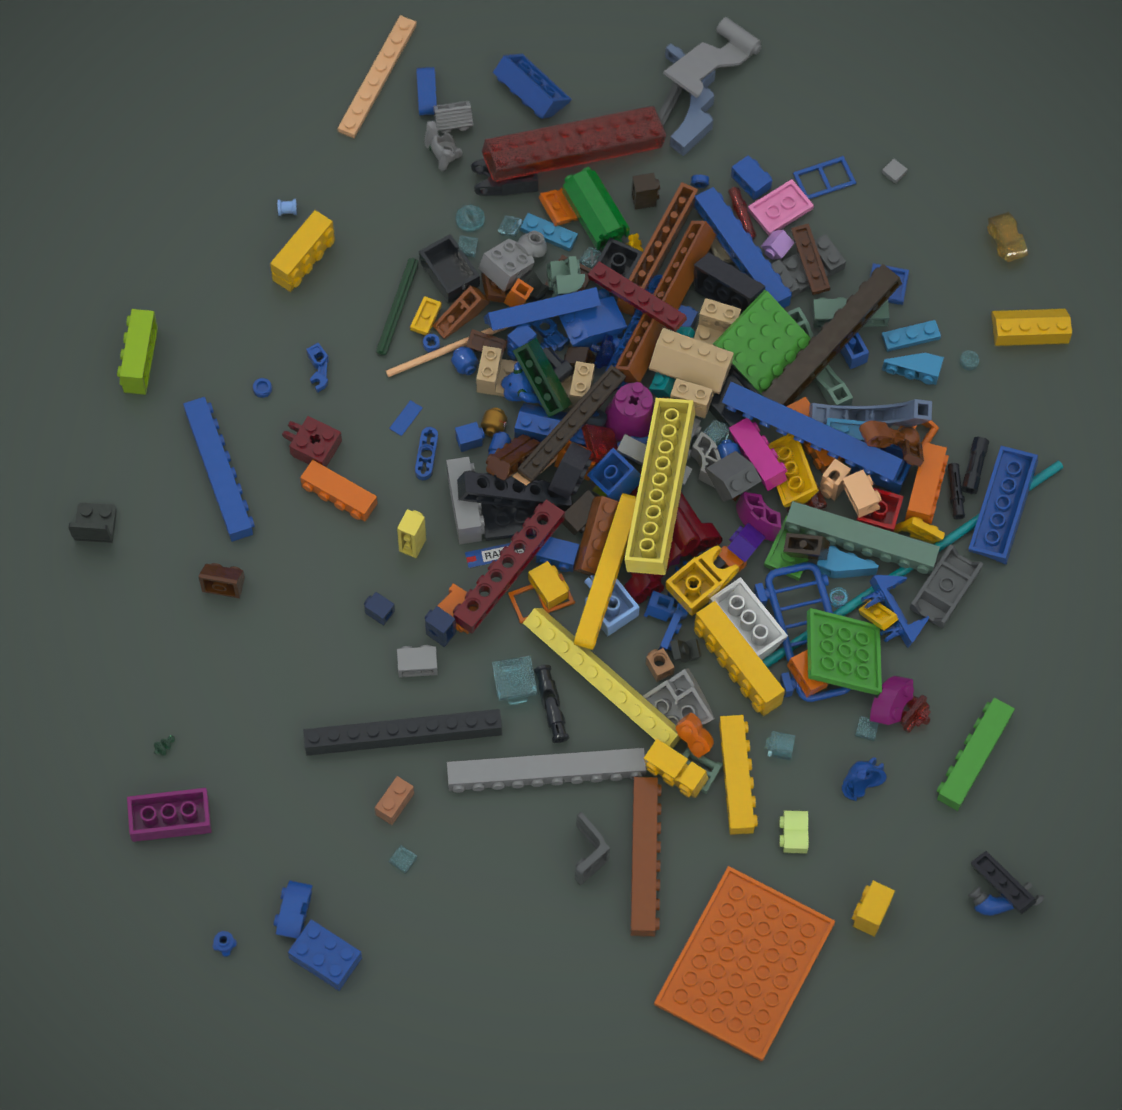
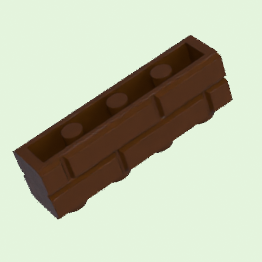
M525 434L518 438L514 437L511 443H505L502 449L498 448L494 454H489L486 460V472L496 475V477L502 480L509 478L517 472L519 466L541 442L535 439L531 440V437Z

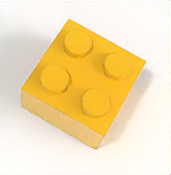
M872 881L871 886L866 885L860 900L862 904L858 902L852 917L855 920L853 927L875 937L892 901L895 890L876 881Z

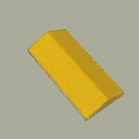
M790 433L768 445L770 449L773 448L777 453L778 462H783L787 469L785 473L787 481L776 486L784 507H790L792 501L805 504L819 491L803 446L800 442L794 440V435Z

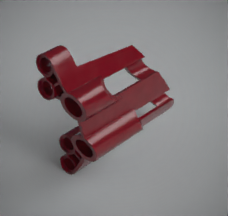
M639 485L629 495L637 497ZM682 492L680 494L666 572L668 571L669 563L680 554L682 556L691 555L696 557L702 550L705 551L706 547L718 546L723 541L713 523H701ZM630 572L632 577L623 586L637 604H641L648 595L651 596L653 591L658 593L663 591L664 586L661 583V578L664 575Z

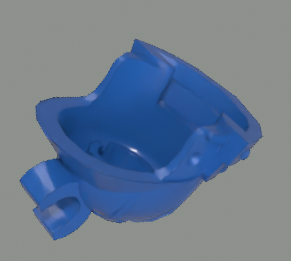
M875 757L870 759V761H857L853 764L841 785L844 796L857 801V797L865 795L866 788L883 784L887 779L886 773L883 771L884 764L881 763L879 766H875L877 760Z

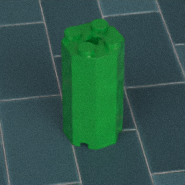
M586 167L581 172L568 175L564 179L565 183L563 184L562 193L596 250H600V248L603 250L609 238L623 242L621 238L629 236L630 228L595 170Z

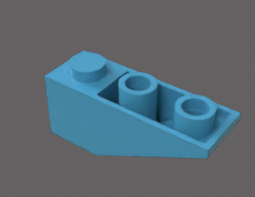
M920 353L884 359L882 370L889 374L902 375L907 379L920 380L928 385H936L944 357Z
M829 546L827 561L818 560L817 563L821 574H827L828 577L833 579L876 575L879 567L872 560L861 559L854 553H845L835 546Z

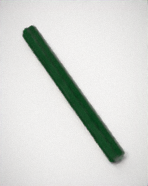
M413 257L408 259L376 349V353L381 356L387 354L419 261Z

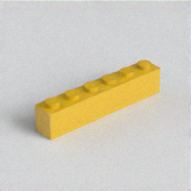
M744 715L720 716L719 730L730 835L754 833V828L758 826L757 815H753V808H756L755 796L751 795V789H754V780L749 775V770H752V760L747 755V752H750V741L746 740L745 733H748V722L744 721Z

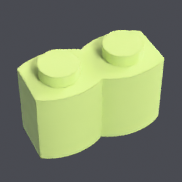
M784 811L783 816L779 817V828H783V835L779 837V847H783V853H807L808 811Z

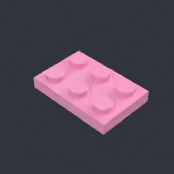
M791 179L749 205L747 210L767 235L770 236L773 231L784 228L811 211L814 205Z

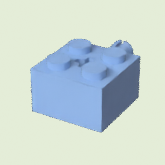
M591 575V579L588 577L584 581L590 589L595 575ZM616 579L601 626L607 637L639 616L640 607L618 579Z

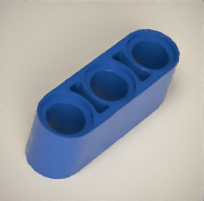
M435 67L417 68L419 115H434L433 106H437Z

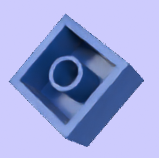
M612 448L587 476L611 499L619 501L622 493L630 494L639 485L641 474Z

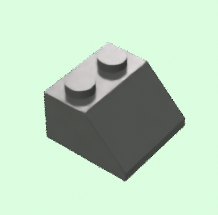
M737 451L705 468L723 502L738 496L762 481L754 465Z

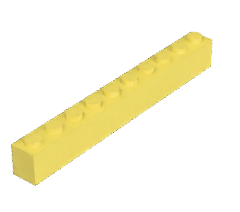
M543 608L533 609L523 622L526 627L654 740L659 739L672 749L681 738L676 731L674 723L590 649L574 645L575 636Z

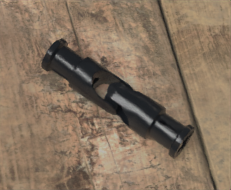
M541 665L534 669V673L538 676L541 700L547 712L548 727L551 728L553 734L552 742L562 743L569 739V734H566L564 714L558 708V706L560 707L559 695L555 681L551 677V666ZM555 694L556 698L549 697L545 701L547 695Z

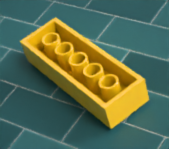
M716 601L698 611L694 624L696 635L704 639L705 645L711 653L714 652L719 665L728 670L730 679L734 683H738L743 696L748 697L752 701L751 704L757 713L760 712L764 717L780 706L783 702L784 688Z

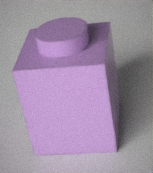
M777 230L770 234L761 245V248L765 251V255L772 260L781 259L792 247L794 241L784 230Z

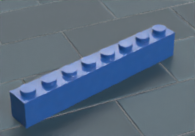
M712 187L694 197L695 209L716 233L717 240L737 268L752 279L761 282L765 286V290L783 308L789 306L792 297L790 289L784 286L780 275L772 269L770 261L763 257L760 247L756 246L751 235L745 232L741 221L735 218L731 207L725 204L721 193H717L715 188Z
M205 397L183 403L189 425L231 542L253 535L252 528L255 527L252 516L248 517L246 511H249L246 500L241 499L240 495L243 494L240 483L236 484L235 482L237 474L234 467L230 468L229 462H231L229 452L223 449L225 441L222 434L218 435L217 430L220 428L217 419L212 418L211 414L214 411L211 402L207 403Z

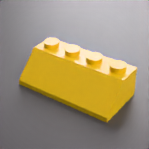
M1066 309L991 312L995 346L1069 344L1072 336L1071 318Z

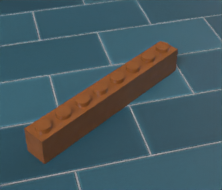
M681 182L628 280L645 290L647 289L652 278L657 275L693 209L694 197L698 195V189ZM618 298L617 305L620 311L633 316L637 308Z
M634 777L631 936L655 937V930H659L660 919L656 918V911L660 910V899H656V891H660V879H656V872H660V860H657V853H660L661 841H657V834H661V822H657V815H661V803H657V797L661 796V784H658V778Z

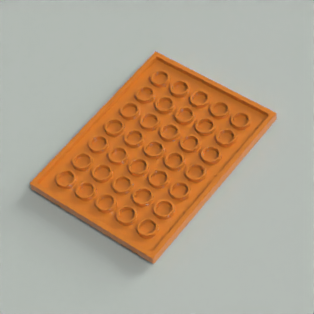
M728 866L656 998L654 1005L763 1062L836 921Z

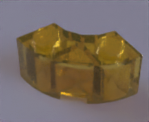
M1009 212L988 218L989 225H987V229L998 245L997 251L1000 257L1009 262L1028 256L1024 237L1022 234H1018L1017 222Z

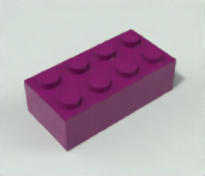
M207 788L127 797L129 833L132 842L212 833Z

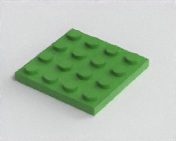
M764 290L713 345L733 352L732 365L750 384L762 393L767 391L771 382L776 377L779 378L784 368L796 359L798 352L808 346L811 338L767 290Z
M810 608L807 611L808 679L879 696L882 692L880 628L872 623Z

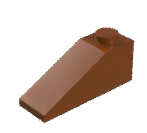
M470 286L433 324V327L446 339L476 317L490 301L486 300L485 295L478 288Z

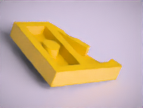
M912 517L895 525L894 533L898 534L900 531L909 532L910 538L919 539L931 544L943 540L945 535L938 527L923 522L919 517Z

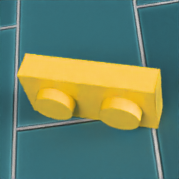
M424 296L412 321L410 330L425 336L428 335L442 306V302Z
M877 603L868 609L865 608V604L858 609L860 615L883 631L898 620L897 615L881 603Z

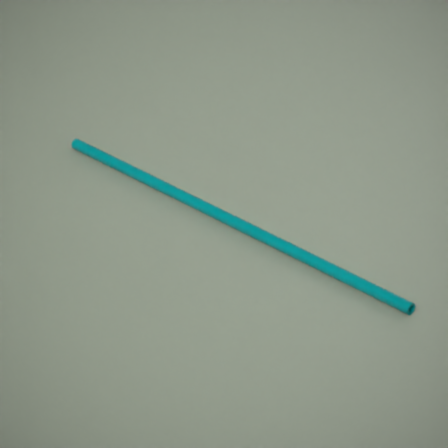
M1058 460L1034 476L1030 490L1063 469V464ZM979 514L933 545L940 546L939 552L975 528ZM899 567L889 575L905 576L914 569ZM871 586L834 611L833 614L845 616L862 605L861 598L875 592L873 587ZM807 630L791 640L790 643L807 640ZM801 645L792 647V650L794 651ZM782 646L762 660L767 668L786 656L784 647Z

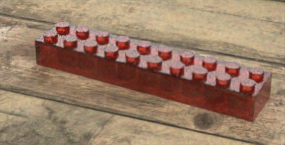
M649 106L485 139L481 152L493 182L662 148L667 135L655 107Z

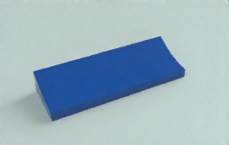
M597 287L488 312L484 316V321L494 331L600 306L601 303Z
M1005 446L1000 447L970 542L969 552L991 558L1005 565L1007 564L1038 464L1037 454Z

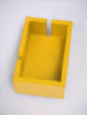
M656 739L644 756L647 771L655 776L661 775L665 783L671 787L676 785L680 792L688 798L690 796L696 798L708 781L706 770L692 761L689 765L686 764L688 761L686 757L659 739Z

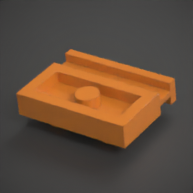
M563 188L540 193L538 197L555 226L578 220L562 193Z

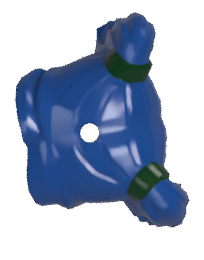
M517 362L514 365L513 372L502 379L501 385L504 388V397L508 401L539 403L542 406L522 367Z

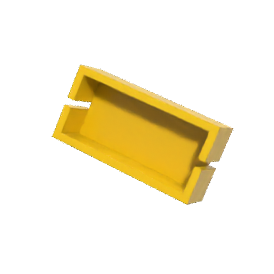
M316 210L313 211L270 263L274 282L289 292L294 287L297 288L300 285L304 275L310 273L313 264L323 257L324 251L335 242L332 220Z

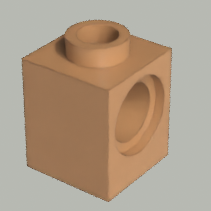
M664 648L660 650L654 649L648 653L646 665L656 682L674 674L675 667ZM656 661H662L664 665L657 666L654 663Z

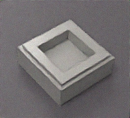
M893 159L882 170V174L896 184L907 173L908 169Z

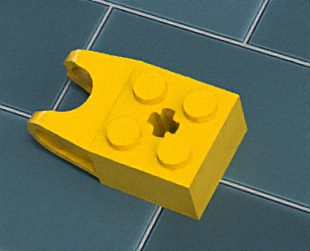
M714 546L698 557H694L666 580V589L691 616L705 606L713 595L724 589L740 569L737 564L726 569H719L714 565V561L721 553L720 546Z

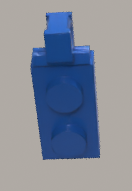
M680 603L676 607L659 650L664 648L665 651H671L670 641L674 640L672 639L673 634H678L682 625L680 620L687 617L688 612Z

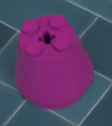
M635 382L622 386L605 409L607 414L606 430L616 441H621L624 434L640 438L648 437L655 399L642 383Z

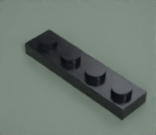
M987 851L971 862L972 867L1021 915L1037 903L1036 899Z

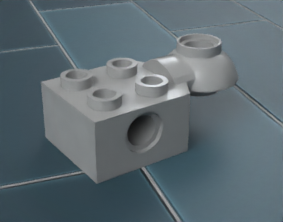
M530 231L522 235L518 242L507 239L483 254L478 269L505 292L513 287L518 278L520 279L525 273L532 270L534 265L533 257H541L546 253L547 245L544 236L538 231Z

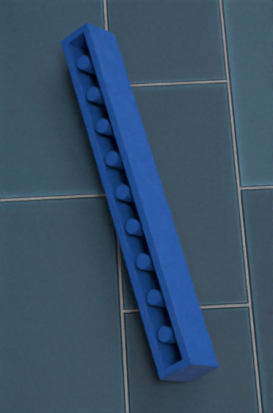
M730 383L722 400V403L726 404V409L736 412V410L742 411V416L753 420L755 417L760 420L759 424L770 428V425L777 427L776 432L785 436L787 433L794 435V440L800 443H804V441L812 443L810 447L820 452L823 448L829 451L827 455L838 459L840 456L846 459L844 463L853 467L858 464L863 467L862 470L871 475L875 472L880 475L879 479L888 483L891 480H897L905 463V460L877 447L867 446L866 442L736 383Z

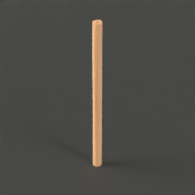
M508 327L494 331L491 328H488L481 332L493 335L500 331L508 329ZM469 337L388 369L386 374L389 378L452 352L459 347L466 346Z

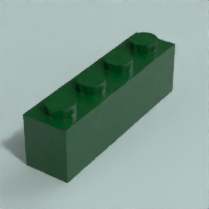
M537 338L513 350L548 417L572 405Z

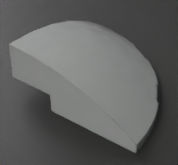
M689 668L682 670L643 695L647 701L675 725L678 724L680 719L691 712L700 719L702 725L715 719L701 688Z

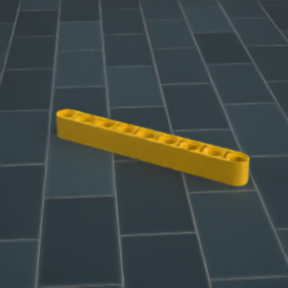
M622 493L575 635L574 645L591 650L595 647L627 548L636 496Z

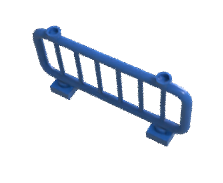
M803 562L774 569L766 575L765 589L763 583H758L754 586V594L764 607H766L767 600L770 599L775 620L787 635L786 629L807 625V621L785 626L781 611L822 602L825 612L833 613L825 587L829 585L827 574L822 575L819 567L814 563ZM803 570H811L816 580L777 590L773 586V579L775 577ZM817 584L821 598L780 608L776 596L777 593ZM787 637L782 642L788 662L790 658L794 657L792 647L807 644V640L790 643L789 637ZM789 672L782 673L779 679L781 686L785 690V698L792 696L794 689H796L798 696L806 702H815L844 695L851 690L840 687L806 697L794 676L792 675V678H790Z

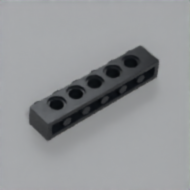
M472 470L464 471L457 479L458 500L535 510L540 503L543 504L547 499L564 512L572 506L571 496L568 500L548 490L551 482H546L545 480H534L526 486L513 477L502 480L496 477V475L475 473Z

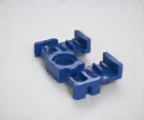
M550 318L526 323L544 338V342L540 344L542 349L551 347L554 351H561L564 349V345L567 346L570 343L569 337L563 336L557 330V324ZM542 323H547L550 325V328L548 330H542L540 328V325ZM515 325V326H511V327H512L513 329H516L519 325Z

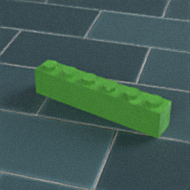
M995 697L991 703H986L982 711L985 713L983 718L978 717L973 726L976 729L973 735L969 733L964 742L967 746L964 751L959 750L955 758L957 761L955 767L950 766L945 775L948 779L945 783L941 782L936 791L939 793L938 801L957 811L959 810L1011 719L1015 708Z

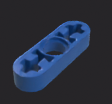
M426 427L421 432L415 466L416 477L420 480H428L433 473L438 444V432L433 427ZM432 434L430 444H427V436ZM424 450H430L432 455L425 458L421 453ZM423 463H426L425 474H421Z

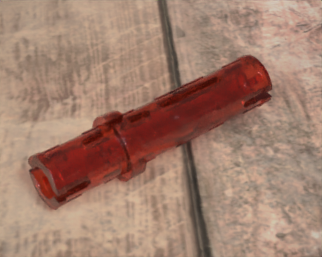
M733 187L728 190L733 204L732 208L741 221L745 232H748L752 239H754L757 234L747 212L746 201L743 200L739 187Z

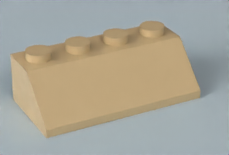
M663 328L657 340L649 370L674 379L678 378L713 389L712 392L720 395L731 368L734 353Z

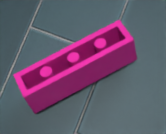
M745 418L729 427L732 439L735 443L739 444L740 451L744 457L754 465L767 491L787 481L785 474L787 469L784 463L778 462L777 453L773 448L770 449L768 447L769 442L767 438L759 434L760 429L756 422L752 423L750 419Z

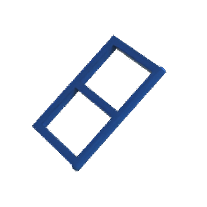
M844 156L793 172L798 187L808 199L856 184ZM842 162L850 181L831 187L822 168ZM818 170L827 189L807 195L799 176Z

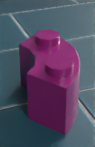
M743 492L736 504L739 518L745 526L747 523L751 524L766 537V540L774 542L781 529L780 513L769 508L763 501L761 494Z
M892 676L882 684V692L878 698H874L870 721L886 725L900 722L904 706L913 699V679Z

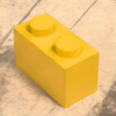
M547 561L529 571L528 580L549 610L568 599L569 587L564 580L561 581L558 577L559 572L554 565L551 566Z

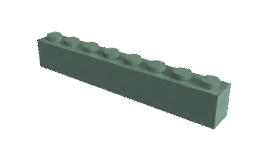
M792 501L784 529L794 534L823 536L830 541V545H839L848 551L855 550L868 557L880 558L884 562L897 563L903 568L910 567L922 574L932 573L940 546Z

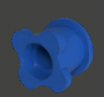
M221 931L214 937L213 949L220 951L224 957H228L232 948L237 946L236 940L227 931Z

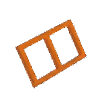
M560 573L558 577L561 581H565L562 573ZM531 584L508 593L520 624L527 617H522L514 596L534 589ZM568 591L569 601L548 610L538 595L542 607L547 613L575 604L570 591Z

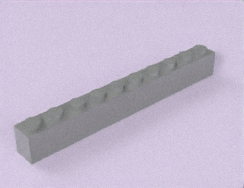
M644 748L447 762L449 791L460 793L467 789L482 791L484 788L500 790L512 786V788H522L524 785L540 787L550 783L552 785H562L564 782L580 784L583 781L598 783L605 779L620 781L622 778H630L634 780V777L646 776Z

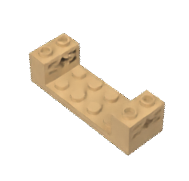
M705 298L699 315V324L693 339L713 345L741 315V309ZM676 378L670 399L693 400L695 416L706 418L714 392H712L713 389Z
M483 346L476 379L477 392L504 397V388L501 385L502 379L513 372L514 365L518 361L502 359V349ZM576 361L574 374L561 383L572 403L568 408H573L592 387L595 364Z

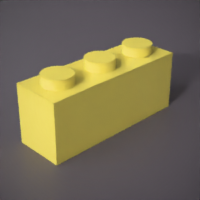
M407 509L397 528L400 552L417 558L426 541L425 516L416 510L410 511Z

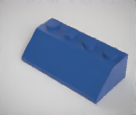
M523 54L504 55L493 71L497 79L501 83L506 84L513 94L518 95L522 99L523 104L531 107L539 118L554 116L572 100Z
M523 403L515 424L514 437L518 438L525 434L531 437V440L535 439L542 442L567 413L559 412L548 417L543 407ZM583 426L570 441L589 449L595 428Z

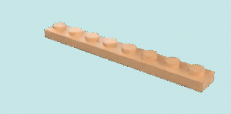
M401 15L399 16L342 119L338 132L355 138L417 26L416 21Z

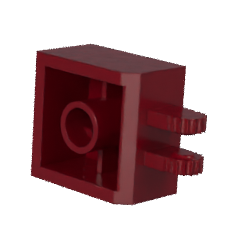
M307 416L302 425L293 421L289 422L288 427L297 432L296 435L288 431L282 433L285 439L291 441L289 449L290 454L294 458L307 464L314 460L327 467L342 442L341 431Z

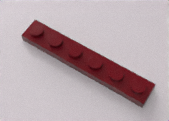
M598 262L588 273L590 280L674 332L687 320L685 314L601 262Z

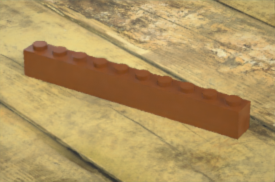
M691 221L653 294L677 310L694 280V264L708 253L716 237V233L706 221ZM645 313L640 318L615 366L616 369L626 376L624 381L627 383L641 382L651 362L662 329H668Z

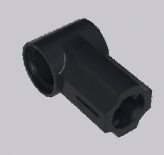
M551 347L543 349L561 383L574 374V370L569 362L562 360Z

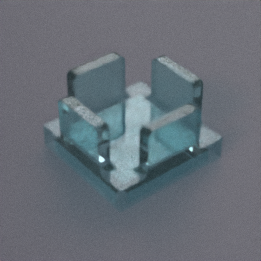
M531 656L492 662L494 683L499 701L508 700V704L511 705L527 702L528 696L537 695Z

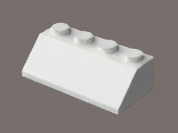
M741 577L709 599V604L716 601L761 660L772 654L788 637Z

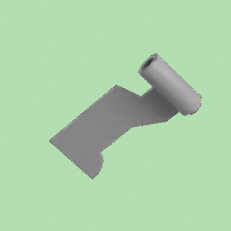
M728 17L722 19L716 32L729 40V43L719 49L702 42L663 72L664 75L696 98L700 96L703 90L701 80L718 67L738 66L753 54L756 55L762 47L759 39Z

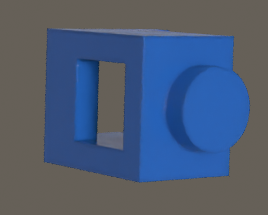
M653 591L647 603L644 616L648 617L649 615L666 622L668 617L672 618L676 607L673 606L675 598Z

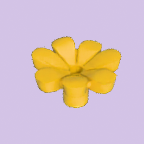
M638 233L629 235V243L626 245L644 252L643 248L640 247L642 242L639 239Z

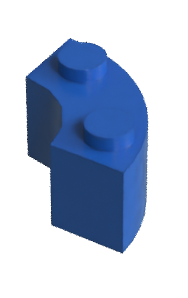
M289 880L287 888L283 887L281 892V899L283 901L280 913L276 914L274 919V926H277L276 934L292 938L300 936L304 930L313 885Z

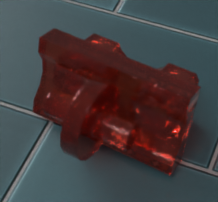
M913 696V699L907 702V707L911 709L908 712L903 710L901 721L899 722L903 725L904 731L910 733L915 725L919 727L922 723L925 725L930 723L931 720L928 717L930 706L926 702V696Z

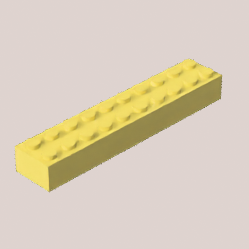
M655 399L624 559L627 572L666 575L695 419L693 400Z

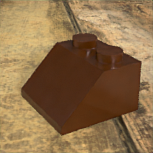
M218 563L204 565L199 574L202 592L240 599L245 579L243 570L235 566L230 568L223 567Z

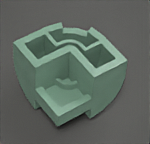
M569 256L564 261H550L546 265L549 290H553L554 293L552 297L574 293L582 287L585 281V274L580 273L579 260H576V256Z

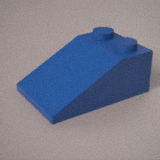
M613 296L600 299V306L559 315L573 347L590 348L628 328Z

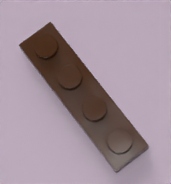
M809 223L791 228L812 296L830 291V285Z

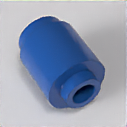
M498 432L493 435L488 449L489 454H494L498 448L502 449L505 443H511L512 440L507 433Z

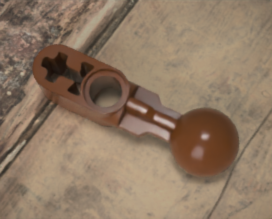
M872 420L863 423L859 427V431L867 446L886 448L892 444H897L902 449V443L905 439L909 440V445L916 446L920 442V435L913 427H903L900 430H894L888 427L885 422Z

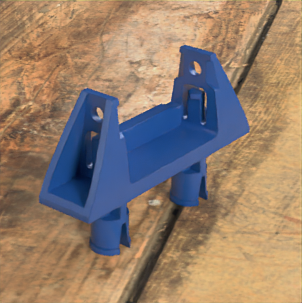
M874 575L869 582L875 592L862 597L861 601L862 603L870 601L866 604V609L881 602L882 605L894 612L898 620L893 623V626L880 631V635L890 634L883 640L884 642H888L900 635L908 648L930 617L927 616L908 625V621L896 600L889 592V590L897 585L904 583L907 577Z

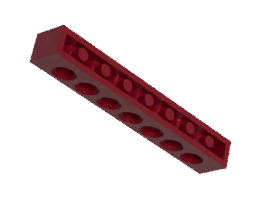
M547 499L543 504L540 503L536 507L532 518L528 517L522 526L523 529L513 535L511 544L501 550L498 560L491 562L488 567L489 571L485 576L481 575L476 582L477 586L467 592L464 602L462 604L459 603L454 608L453 617L456 619V623L471 634L474 633L564 521L565 512ZM540 520H544L547 523L545 525H541L538 522ZM532 534L535 538L529 539L526 536ZM516 549H523L524 552H523V553H516L515 550H516ZM505 563H511L513 566L510 568H506L503 565ZM498 577L501 581L494 582L492 578ZM481 592H488L489 595L486 596V597H483V596L480 595V593H481ZM471 606H475L478 609L476 611H470L468 608Z

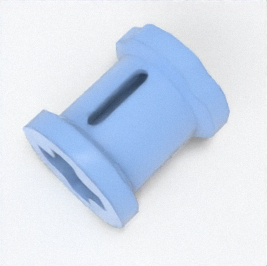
M296 199L292 201L277 200L278 216H282V214L297 215Z

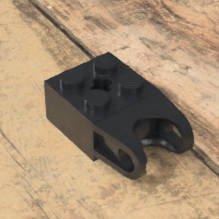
M533 149L497 153L495 156L479 159L471 164L472 172L489 177L487 180L475 185L474 191L478 195L504 196L539 191Z

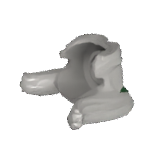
M435 121L427 122L424 138L425 146L435 154L439 161V169L443 172L447 170L450 162L459 159L463 155L462 150L455 146L454 139L449 133L444 132L442 136L438 135Z

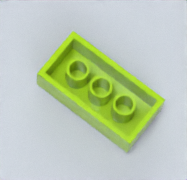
M132 309L131 316H127L126 325L128 332L124 333L123 342L125 343V349H121L120 359L122 360V365L118 366L117 376L120 377L119 383L122 385L124 393L146 395L158 326L154 311Z

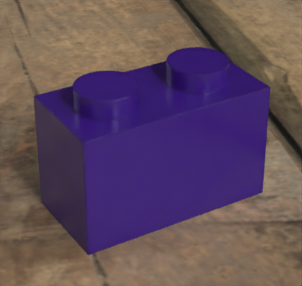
M747 523L744 528L740 526L729 539L731 544L727 548L746 562L766 537L751 524Z

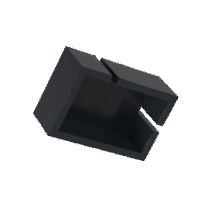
M451 234L419 251V262L448 304L458 299L463 294V291L465 292L470 286L475 288L480 286V275L464 252L459 250V245Z

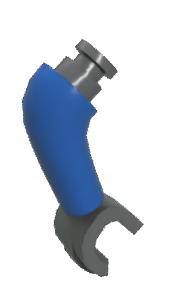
M1026 882L1023 887L1028 890L1032 887V884ZM980 886L968 895L970 898H974V909L985 916H993L1015 909L1003 896L993 897L991 894L986 895L985 892H981ZM1036 895L1037 903L1033 906L1040 904L1044 899V895Z

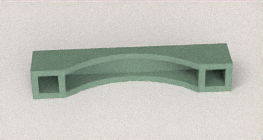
M800 307L787 312L810 338L814 337L809 322ZM828 364L814 381L828 405L851 406L853 396L845 383L834 373Z

